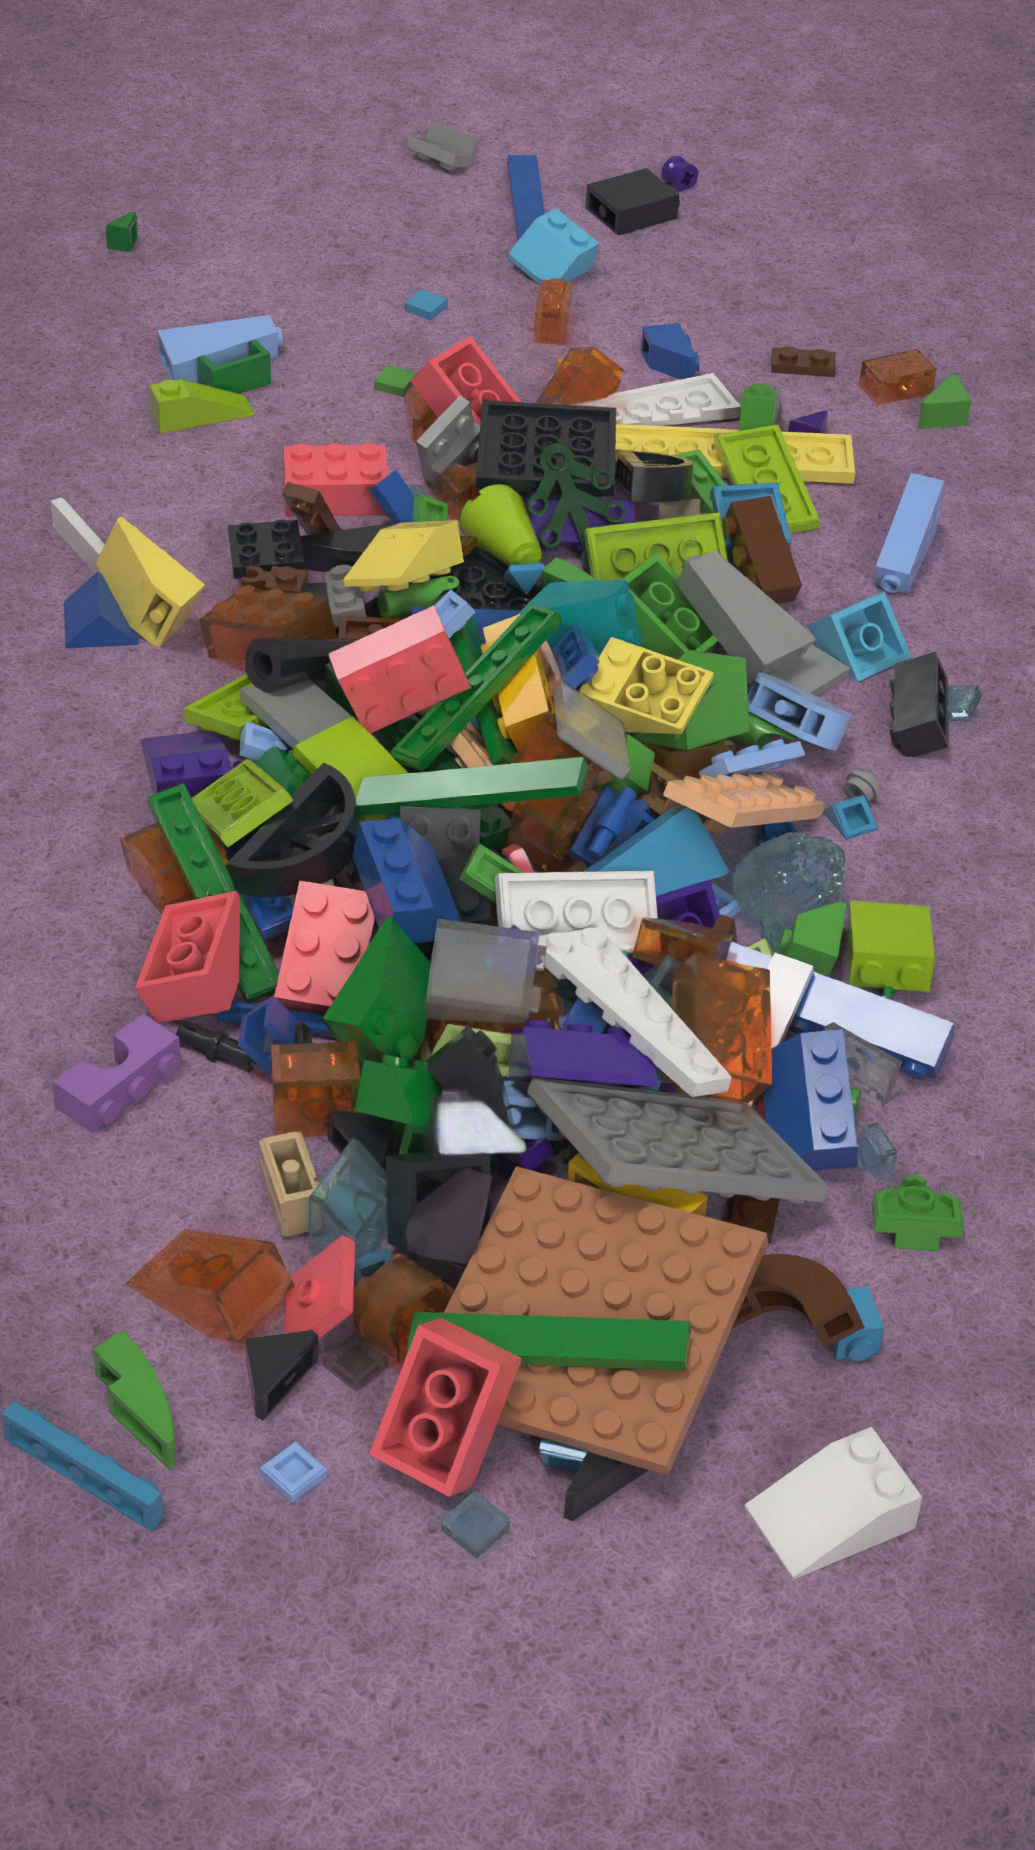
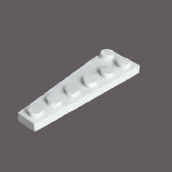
M714 373L560 404L616 408V424L649 426L734 419L740 417L741 411L740 404Z
M590 927L583 930L561 933L553 932L530 938L544 953L539 962L559 980L567 978L577 986L575 994L585 1003L593 1001L603 1009L602 1018L612 1027L618 1026L631 1034L629 1042L642 1054L648 1056L659 1069L691 1097L728 1091L732 1080L730 1074L600 927Z

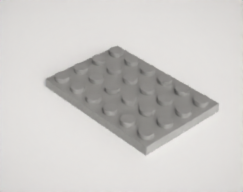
M532 1077L527 1093L539 1105L540 1111L548 1116L559 1128V1133L574 1145L579 1151V1156L586 1160L599 1174V1179L610 1186L622 1187L624 1184L641 1185L654 1191L661 1190L662 1187L674 1188L689 1194L706 1191L715 1192L724 1197H733L734 1194L752 1196L763 1201H767L770 1198H781L796 1204H803L805 1201L824 1203L830 1189L823 1179L745 1101L706 1096L691 1097L688 1094Z

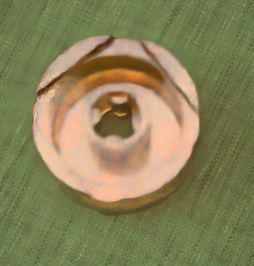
M396 1254L389 1262L380 1267L371 1278L364 1277L355 1286L354 1301L357 1302L354 1311L355 1330L361 1337L398 1361H405L413 1313H444L455 1290L445 1281L402 1254ZM398 1328L403 1331L402 1334H398Z

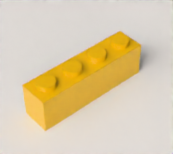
M520 614L483 628L486 643L481 645L482 653L499 638ZM538 648L493 696V702L498 714L503 715L502 718L497 719L503 738L507 740L512 739L518 752L558 738L556 714L540 649Z

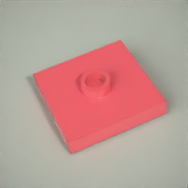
M341 1235L287 1279L284 1334L311 1330L318 1334L319 1340L353 1313L354 1240Z

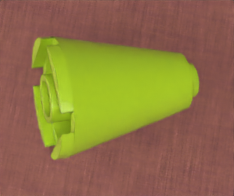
M491 485L480 490L479 493L481 495L473 502L469 499L460 515V529L464 536L476 537L478 541L476 547L508 567L517 564L539 563L542 551L524 501L514 489L507 485Z

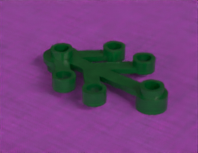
M554 443L547 446L541 454L540 466L544 471V475L536 494L528 500L527 509L533 516L539 517L544 515L549 505L547 498L557 480L562 496L548 527L541 532L540 543L547 549H553L559 545L561 541L560 532L570 512L584 548L581 555V564L585 570L590 572L584 530L591 528L584 508L604 516L611 524L622 522L626 515V509L619 502L608 503L575 488L571 475L591 482L593 487L600 492L610 489L613 484V476L608 470L600 469L597 471L575 461L574 454L568 446ZM556 454L561 455L564 458V464L554 466L551 462V457ZM601 474L606 475L609 479V484L604 487L599 486L596 482V477ZM536 499L542 500L544 509L539 512L534 511L531 507L532 501ZM618 507L621 510V517L618 519L611 518L609 516V509ZM545 533H555L557 541L554 544L546 543L544 540Z

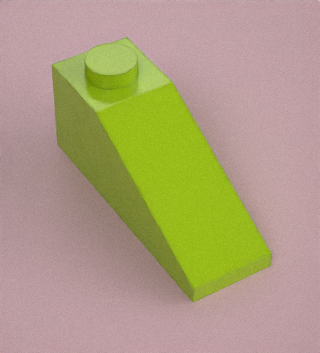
M182 379L164 380L161 383L149 385L151 417L160 433L255 416L246 397L241 394Z

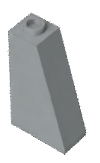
M715 550L704 556L695 554L682 564L683 571L676 579V585L729 656L746 658L747 681L750 684L754 682L758 672L769 675L800 659L816 640L812 633Z

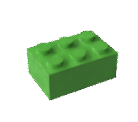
M656 553L621 579L627 580L629 591L634 596V613L637 626L642 631V648L677 660L690 650L711 653L718 646L719 641L676 585L675 581L679 576Z

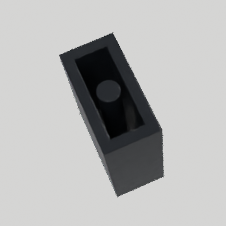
M647 168L587 184L586 209L616 235H622L677 219L678 207L680 205L679 194Z

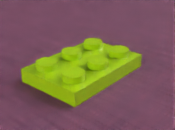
M247 673L184 707L185 722L199 726L205 731H214L229 736L231 740L240 741L241 731L246 721L262 727L268 726L240 701V688L254 686L249 680Z

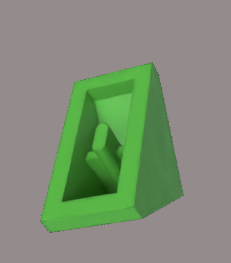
M950 374L922 401L918 427L925 429L967 425L971 399L958 375Z

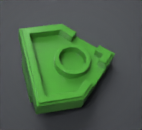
M913 1173L903 1178L900 1186L892 1190L885 1188L873 1194L872 1214L874 1232L893 1233L894 1248L938 1251L940 1237L962 1238L964 1221L961 1201L946 1191L940 1195L926 1186L927 1181L924 1178Z

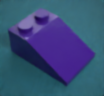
M200 731L140 739L153 794L184 783L192 798L232 770L227 749L214 731Z

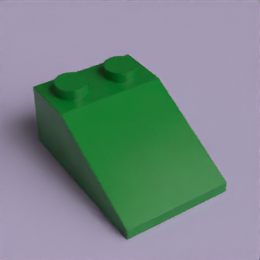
M386 917L326 1012L323 1020L362 1063H364V1060L382 1062L384 1054L409 1059V1066L424 1042L435 967L393 918Z

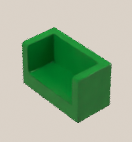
M256 339L249 341L248 357L215 366L205 355L197 358L198 384L237 394L271 384L270 353Z

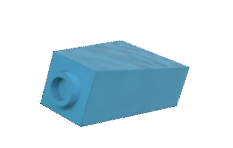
M684 805L669 809L583 871H654L656 896L718 878L730 872L697 812Z

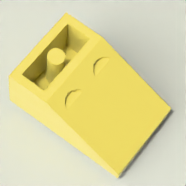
M122 516L117 519L96 562L129 626L149 643L157 647L164 644L184 625L205 586L194 574L175 561Z
M458 520L404 522L381 529L343 579L344 587L359 586L360 592L378 590L381 586L387 585L388 591H398L409 588V583L430 580V575L450 573V567L464 562Z
M611 637L599 656L598 671L588 683L582 685L579 692L622 721L624 732L682 734L713 680L714 672Z

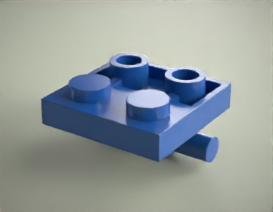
M606 787L600 793L567 850L566 855L584 867L589 868L655 819L632 804L637 796L633 789L623 787L618 795Z

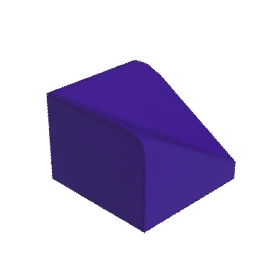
M820 411L790 420L788 432L824 434L828 411Z

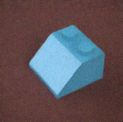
M555 208L534 220L508 253L507 258L540 286L553 291L592 269L600 243Z
M885 592L858 601L808 624L812 635L816 639L817 648L850 667L849 676L856 682L894 666L895 663L911 658Z

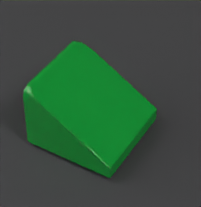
M130 212L107 224V249L126 252L132 250L138 238L136 212Z

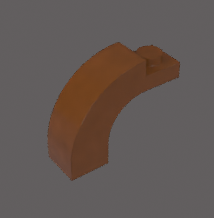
M790 1254L763 1255L732 1326L734 1328L766 1312L790 1311L801 1315L812 1325L824 1348L865 1328L850 1295L833 1272L816 1261Z

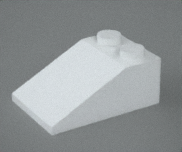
M869 1427L830 1443L747 1502L744 1508L791 1579L794 1580L915 1529L922 1496L874 1429Z

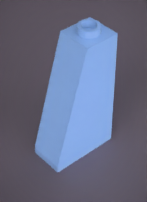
M270 315L157 330L159 357L169 380L182 379L198 383L197 358L199 356L205 355L215 366L248 357L249 341L256 339L270 353V359L278 357V346L283 344L280 327H275Z
M914 473L910 474L876 564L874 585L880 586L889 593H896L898 591L909 592L940 524L944 480Z

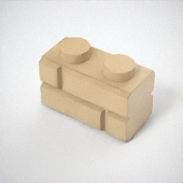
M295 1131L260 1140V1173L281 1236L288 1237L320 1230L324 1227V1195L317 1181V1175L302 1133Z

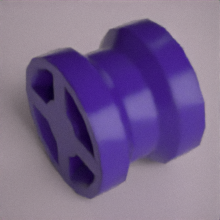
M673 156L664 164L661 177L664 182L673 184V187L680 192L696 184L699 172L693 164L687 163L682 157Z

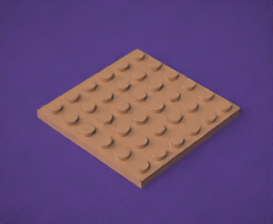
M515 1167L444 1313L690 1321L691 1339L687 1370L520 1364L497 1423L500 1426L669 1476L768 1245L767 1233Z

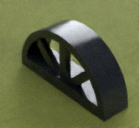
M617 449L615 483L631 502H673L686 500L691 497L692 460L662 453Z
M323 763L291 796L293 802L274 814L233 856L227 865L235 891L243 895L261 898L297 894L299 881L324 884L349 864L353 859L352 854L361 819L353 788L340 771ZM335 804H338L344 810L342 813L325 816ZM335 829L323 842L306 836ZM295 847L306 851L294 857L292 855V850Z

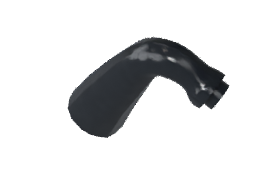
M255 638L250 642L246 651L245 671L249 680L256 688L263 692H274L302 681L324 676L325 664L331 663L329 653L347 646L358 639Z

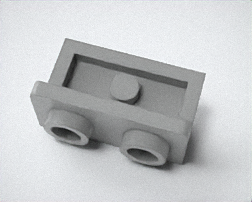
M431 121L426 137L410 136L407 148L417 151L416 156L421 159L433 161L434 158L440 161V167L455 171L457 167L468 168L473 165L479 139L441 123Z

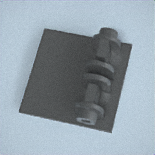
M400 806V820L431 843L437 860L471 854L479 845L481 810Z

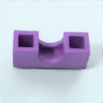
M142 1013L113 1035L115 1062L119 1064L118 1066L100 1068L92 1065L85 1059H81L52 1081L55 1108L91 1133L103 1123L106 1125L112 1123L118 1117L122 1108L133 1100L139 1101L143 1099L154 1083L162 1077H171L177 1071L181 1063L179 1036Z

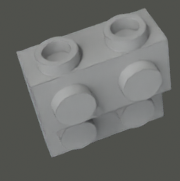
M460 395L416 441L423 479L443 492L449 486L457 483L463 476L464 470L478 460L480 425L473 421L470 402Z

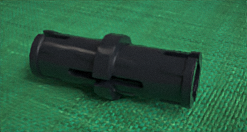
M187 1020L183 1021L182 1027L179 1026L176 1035L179 1036L180 1046L207 1056L208 1061L215 1063L218 1060L238 1067L248 1073L254 1068L250 1066L251 1063L256 1065L238 1046V1041L230 1038L227 1032L222 1030L214 1032Z

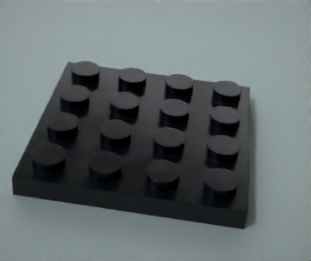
M482 400L476 489L501 484L511 487L514 491H521L523 493L536 492L544 475V471L540 466V457L543 450L551 444L561 443L572 450L575 461L597 471L600 469L608 470L613 476V484L610 489L600 492L593 487L591 482L571 475L575 488L595 497L614 496L616 408ZM556 454L551 457V462L554 466H561L564 464V458ZM601 474L596 477V482L599 486L604 487L609 484V479L606 475ZM556 480L550 493L562 495V491L560 489L558 481Z

